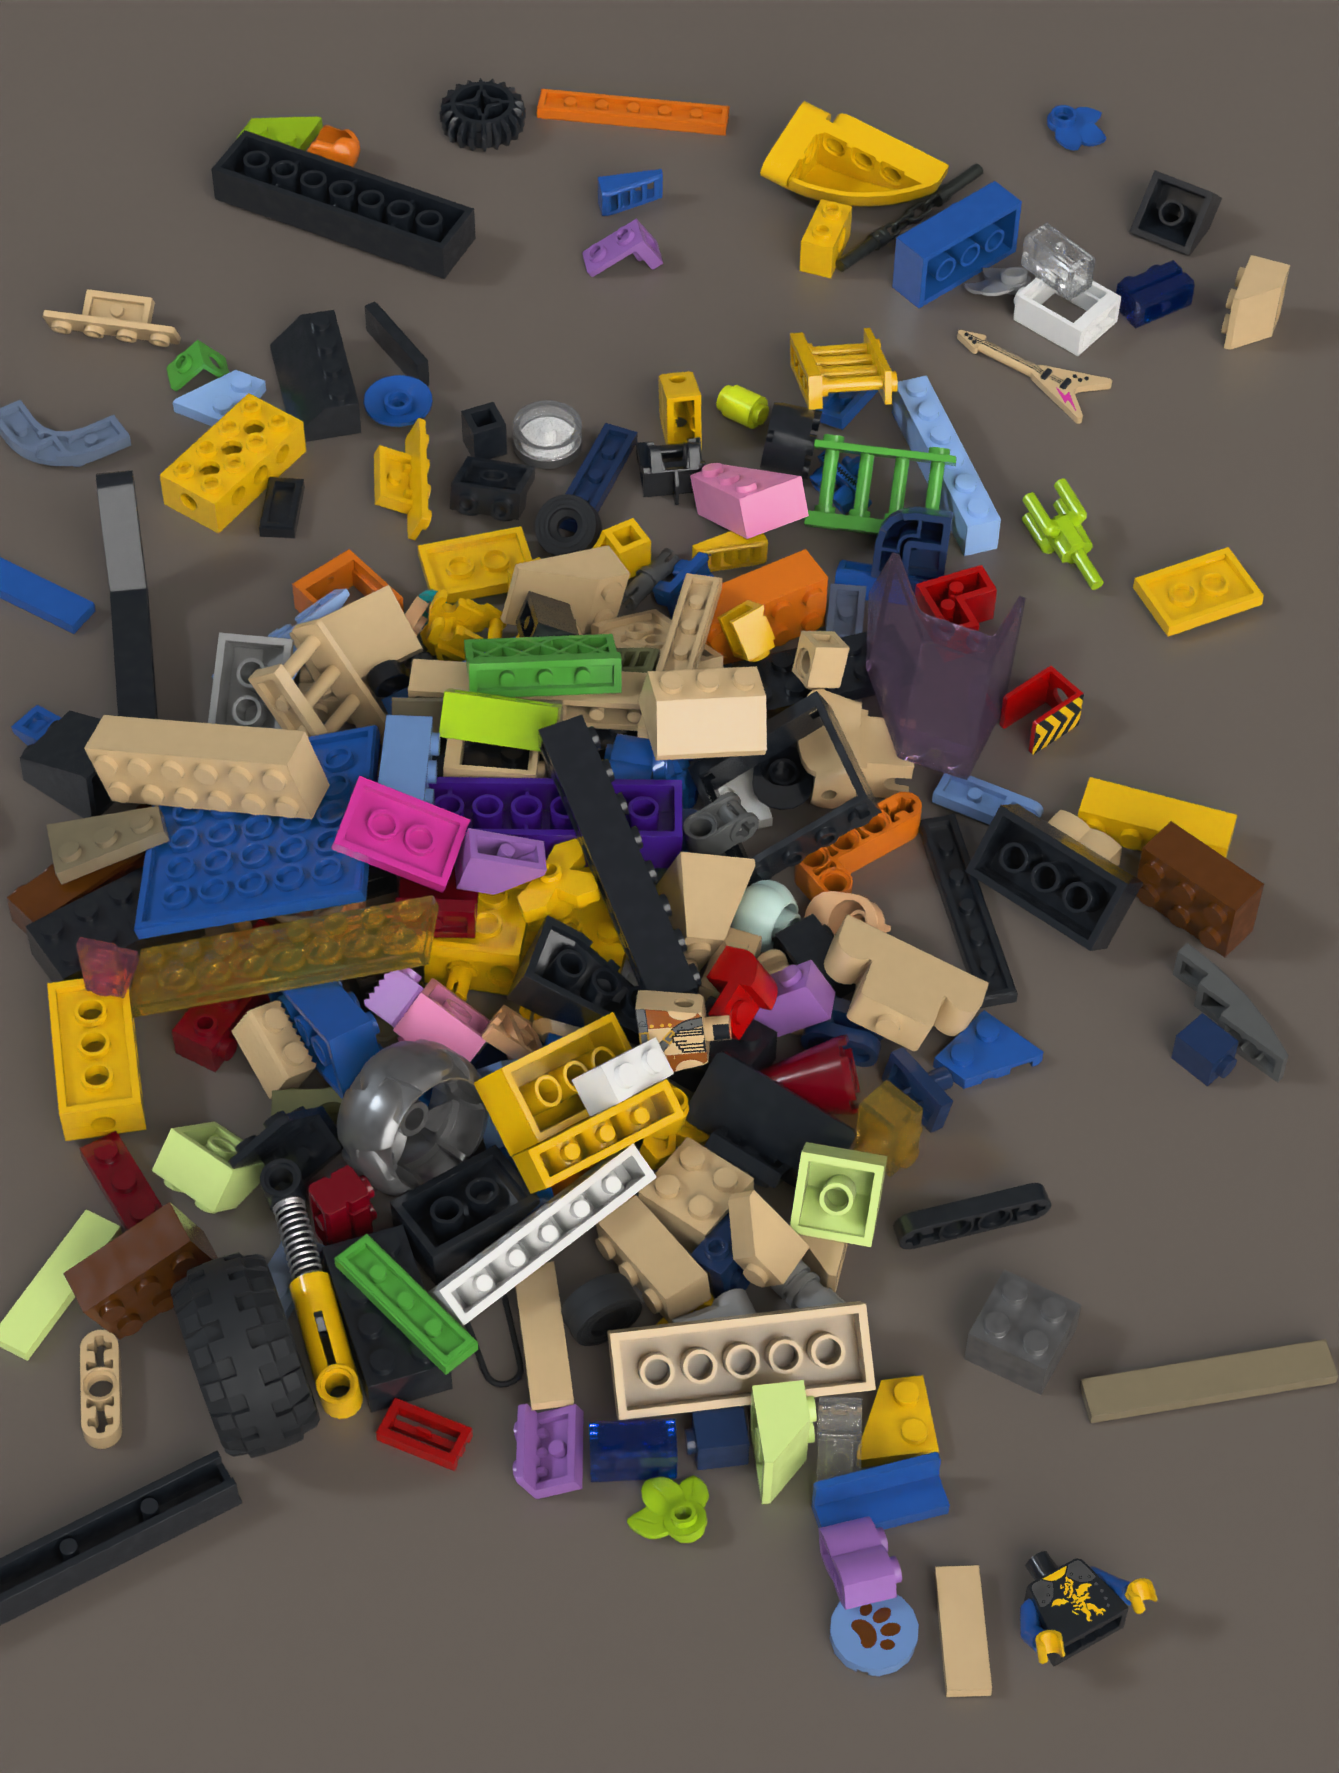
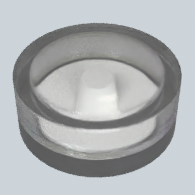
M542 400L526 405L517 412L513 420V448L516 455L524 463L536 468L553 469L569 464L577 458L582 449V420L580 415L571 406L559 401Z

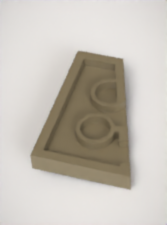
M159 806L46 825L55 874L61 884L169 841L165 818Z

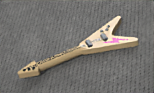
M958 330L957 339L973 354L980 352L1031 377V380L1077 424L1082 423L1083 414L1075 394L1111 388L1112 380L1110 378L1044 365H1035L987 341L986 335Z

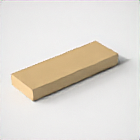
M979 1565L935 1567L934 1578L946 1697L991 1696L992 1682Z

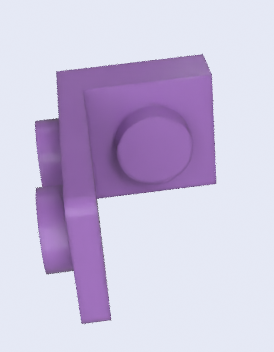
M637 218L593 244L582 253L587 273L591 277L596 276L632 253L638 261L644 260L652 270L663 264L657 241Z

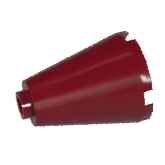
M848 1035L837 1036L759 1070V1072L829 1114L855 1115L862 1113V1102L854 1104V1101L857 1100L856 1093L860 1092V1086L852 1048H843L849 1041Z

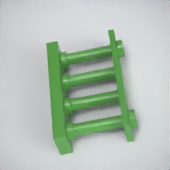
M824 434L823 440L815 439V449L825 450L819 504L815 505L814 511L808 510L809 516L805 517L804 521L806 527L878 535L881 524L890 514L904 508L909 461L931 463L925 508L939 509L945 465L956 466L957 457L950 455V449L929 447V453L844 443L845 437ZM839 452L860 455L854 508L850 509L849 515L835 514L836 507H832ZM874 456L895 459L889 513H885L884 519L870 518L871 512L867 511Z

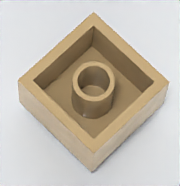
M687 1137L655 1173L657 1178L638 1192V1197L676 1240L692 1253L729 1212L728 1199L731 1195L754 1190V1178Z

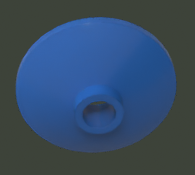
M405 375L382 378L374 382L364 395V408L369 417L382 425L391 427L412 425L418 418H425L430 412L433 403L429 387L421 380Z

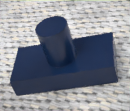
M904 1047L892 1051L881 1079L930 1133L943 1128L953 1104V1100L945 1092V1090L953 1086V1077L946 1067L940 1066L926 1072Z

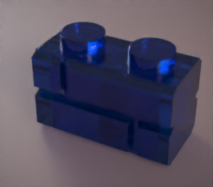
M1174 260L1163 265H1153L1146 272L1137 276H1127L1117 284L1116 294L1121 296L1119 312L1126 316L1135 329L1192 305L1195 288L1194 280L1186 272L1183 273L1182 268Z
M676 1419L589 1422L591 1482L647 1480L662 1476L676 1479L678 1466Z

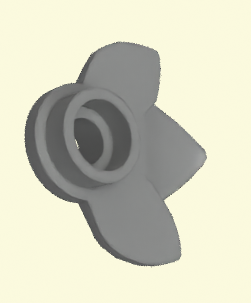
M1009 267L1006 269L983 268L985 280L977 283H964V287L973 294H982L984 296L1016 295L1021 287H1026L1031 283V277L1028 276L1027 269L1022 267Z

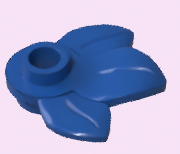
M1058 105L1047 116V126L1055 132V140L1066 149L1076 151L1080 148L1081 144L1084 146H1097L1106 141V135L1095 125L1102 115V112L1089 107L1074 109L1067 105Z

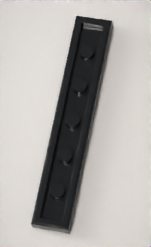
M955 814L922 819L919 826V835L966 972L989 983L980 1008L1017 1002L1018 993L978 879L965 872L971 859Z

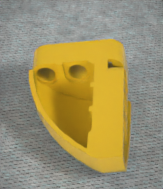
M804 101L766 157L760 176L785 189L818 201L824 199L849 206H886L912 201L933 194L947 175L949 165L848 114H838L832 123L830 113Z

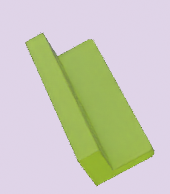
M448 688L444 691L439 728L440 737L541 752L538 730L556 724L560 720L562 704Z

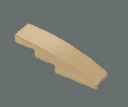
M554 1261L543 1264L515 1286L523 1357L532 1411L574 1404Z

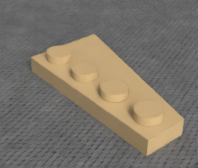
M652 609L591 623V635L613 634L617 648L660 649L661 655L671 619L658 610ZM705 644L698 669L724 668L723 655Z

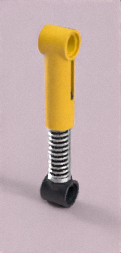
M284 1158L275 1159L262 1169L260 1184L270 1210L275 1215L282 1246L285 1248L284 1253L286 1254V1260L290 1268L289 1272L293 1280L289 1284V1289L321 1405L328 1415L338 1419L349 1418L355 1415L361 1408L363 1392L330 1275L321 1270L323 1266L319 1264L321 1259L318 1257L317 1245L314 1244L315 1239L312 1237L314 1233L310 1231L312 1226L309 1225L310 1219L307 1218L308 1213L305 1211L306 1187L297 1164ZM281 1182L292 1183L285 1190H275V1187ZM329 1336L336 1364L328 1365L321 1338ZM344 1385L350 1388L341 1397L330 1396V1392L337 1386Z

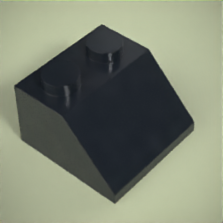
M1155 170L1129 232L1190 256L1210 229L1222 198L1211 191Z

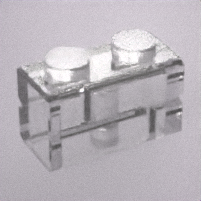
M1045 223L1027 234L1023 243L1024 252L1022 253L1021 265L1034 274L1036 278L1042 280L1052 289L1057 290L1058 294L1067 300L1074 299L1092 286L1094 275L1092 272L1095 268L1096 258L1050 224Z

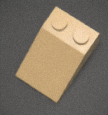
M609 545L516 564L501 620L504 624L516 625V620L528 592L531 591L570 604L573 617L576 619V626L580 627L582 634L590 633L591 623L617 618L630 572Z

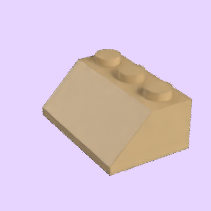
M757 666L647 671L638 703L656 761L765 755L767 751L766 694Z

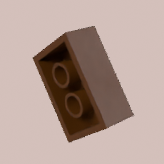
M1172 821L1142 847L1137 878L1143 884L1136 897L1144 905L1154 908L1167 917L1173 925L1184 929L1200 940L1206 948L1216 951L1224 958L1253 931L1264 883Z
M169 1202L63 1274L83 1313L109 1333H113L117 1339L121 1340L125 1336L137 1333L144 1323L159 1313L167 1312L174 1308L171 1296L173 1284L186 1277L189 1269L218 1257L204 1231Z

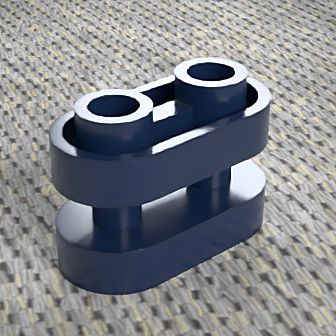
M835 995L831 1019L804 1028L801 1045L807 1050L837 1036L848 1035L849 1041L843 1048H852L855 1065L859 1067L873 1066L878 1060L881 1050L880 1041L884 1037L850 1021L847 1018V1012L851 1001Z

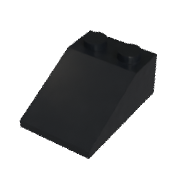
M495 1144L390 1201L393 1227L403 1224L414 1258L437 1286L520 1223L540 1204V1198L536 1193L530 1194L522 1176Z

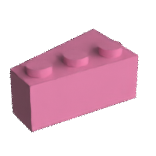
M721 463L707 464L702 467V471L690 475L698 515L746 539L809 516L802 476L730 466Z

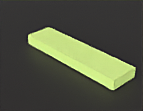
M89 1210L84 1211L1 1321V1348L27 1361L30 1359L75 1298L63 1273L121 1235V1226Z

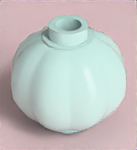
M761 880L746 887L731 927L762 936L761 952H766L773 949L774 942H772V937L779 931L800 921L801 916L798 914L797 902L786 886L773 880Z

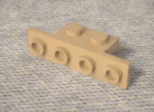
M87 289L82 315L44 310L42 316L53 331L62 334H70L72 330L83 332L85 335L93 338H103L104 335L116 336L117 339L130 343L136 342L137 339L148 340L151 344L160 347H168L170 343L180 344L181 340L175 327L151 324L155 305L151 297Z

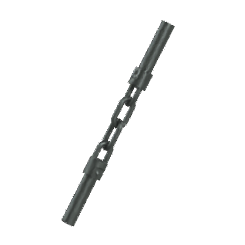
M974 164L947 184H941L937 191L929 195V198L925 201L915 203L895 222H889L869 234L864 242L836 260L837 269L843 272L872 251H877L887 245L911 222L920 221L931 212L933 207H941L951 200L952 195L983 174V168L979 164ZM919 206H922L921 210L923 211V213H921L917 217H914L913 211ZM889 227H891V232L893 233L891 235L887 230Z

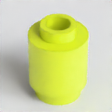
M726 385L718 395L716 407L721 411L722 415L750 429L762 425L769 415L766 397L742 386Z

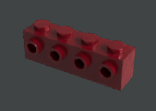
M259 919L172 1029L176 1054L215 1073L224 1061H229L234 1056L238 1047V1042L231 1030L235 1029L234 1027L244 1018L243 1016L247 1014L246 1012L270 1003L259 961L299 943V937Z

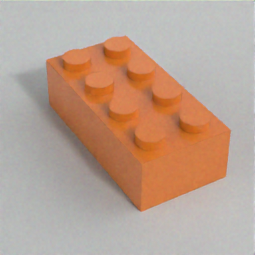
M804 549L722 583L721 594L705 644L723 655V665L743 660L733 655L717 617L747 600L764 606L763 615L767 617L775 636L773 640L775 647L782 646L788 641L799 637L801 631H817L825 626L828 576L810 553Z

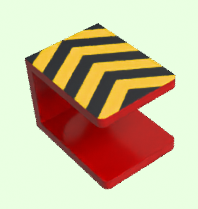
M1050 665L1003 697L1000 726L1006 729L1045 702L1048 703L1052 709L1032 723L1028 751L1034 755L1079 725L1084 693ZM1057 688L1061 689L1068 699L1062 701L1058 695Z

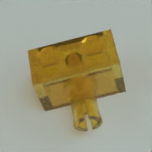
M888 1080L884 1081L859 1103L855 1147L852 1150L888 1156L885 1173L889 1177H892L901 1168H909L916 1161L920 1153L918 1148L920 1135L923 1130L921 1127L923 1108Z

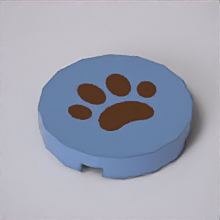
M899 1595L896 1598L847 1610L839 1602L831 1616L829 1639L835 1655L846 1667L856 1672L857 1669L862 1672H868V1675L882 1676L898 1671L910 1661L918 1642L919 1624L912 1607Z

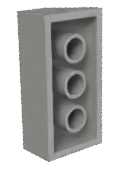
M219 632L208 723L282 729L248 678L255 670L278 664L284 665L293 654L294 640Z

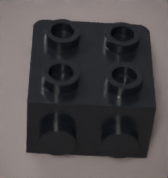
M301 1106L291 1113L286 1114L282 1110L269 1117L263 1123L266 1129L258 1136L252 1135L241 1141L235 1147L237 1154L228 1163L232 1169L262 1162L266 1166L275 1159H288L297 1164L305 1184L342 1153L344 1147L338 1139L336 1125L323 1106L305 1109L304 1106ZM281 1182L278 1185L281 1188V1190H285L292 1185V1183Z

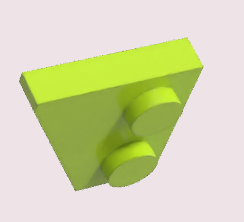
M318 116L251 118L237 138L245 130L306 151L323 128L322 118Z

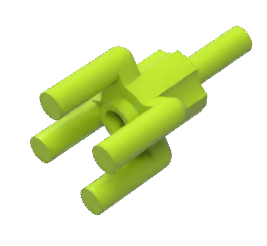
M1062 478L1054 484V488L1061 498L1053 503V507L1058 515L1052 519L1048 516L1035 493L1026 494L1022 501L1029 512L1022 517V521L1041 551L1046 554H1051L1055 551L1062 563H1075L1092 590L1100 588L1104 581L1087 556V553L1092 550L1093 544L1081 525L1087 518V512L1067 480Z

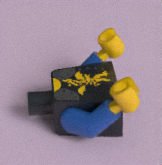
M1042 1551L1030 1558L1025 1565L1035 1581L1027 1586L1024 1603L1020 1607V1636L1026 1644L1037 1652L1039 1663L1045 1664L1049 1658L1051 1664L1056 1666L1124 1628L1129 1609L1127 1605H1132L1134 1612L1141 1614L1146 1610L1143 1600L1158 1601L1153 1583L1146 1578H1139L1129 1582L1094 1566L1089 1567L1079 1558H1075L1058 1568L1048 1552Z

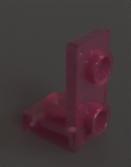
M80 937L76 946L86 990L100 996L111 995L124 998L139 963L138 951L120 948L113 943Z

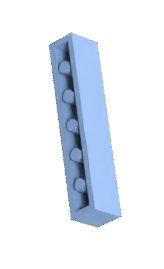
M927 375L899 381L897 392H893L892 414L910 450L929 453V447L950 449V455L957 457L956 466L945 465L939 507L941 510L953 511L951 531L963 555L968 556L997 549L1001 518ZM917 462L928 483L931 463Z

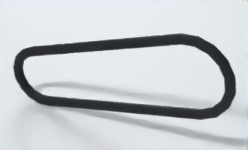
M507 1293L502 1296V1302L518 1370L516 1375L507 1381L495 1380L488 1372L479 1345L478 1350L475 1352L486 1381L500 1388L516 1384L524 1372L522 1355ZM469 1321L467 1324H465V1328L467 1332L477 1341L473 1328Z

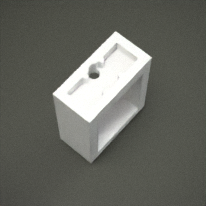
M1056 260L1046 270L1042 269L1026 287L1023 286L1017 291L1013 301L1015 304L1013 320L1072 354L1079 356L1118 321L1121 296ZM1056 293L1086 310V312L1073 323L1042 304Z

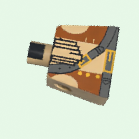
M648 990L638 991L635 1013L640 1044L656 1037L673 1072L705 1065L709 1060L710 1041L730 1040L732 1038L730 1015L707 1017L705 1001L702 995Z

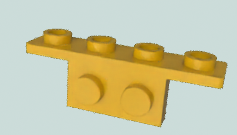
M421 418L417 419L405 439V453L381 445L378 446L374 453L375 505L407 514L408 539L414 541L422 529L426 530L432 517V511L428 509L431 485L427 481L430 459H427L426 449L429 444V434H426V421Z

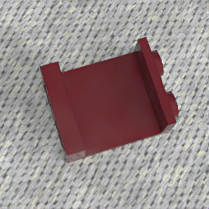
M455 863L443 893L400 877L399 898H395L394 907L396 936L475 939L479 892L456 889Z

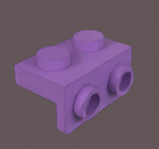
M527 1403L518 1405L517 1421L514 1424L517 1449L516 1460L513 1462V1475L516 1482L535 1499L582 1489L584 1411L576 1404L537 1413L535 1410L532 1411L531 1406Z

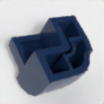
M917 506L902 508L890 514L881 524L876 538L871 577L906 582L908 574L931 578L944 576L953 511Z

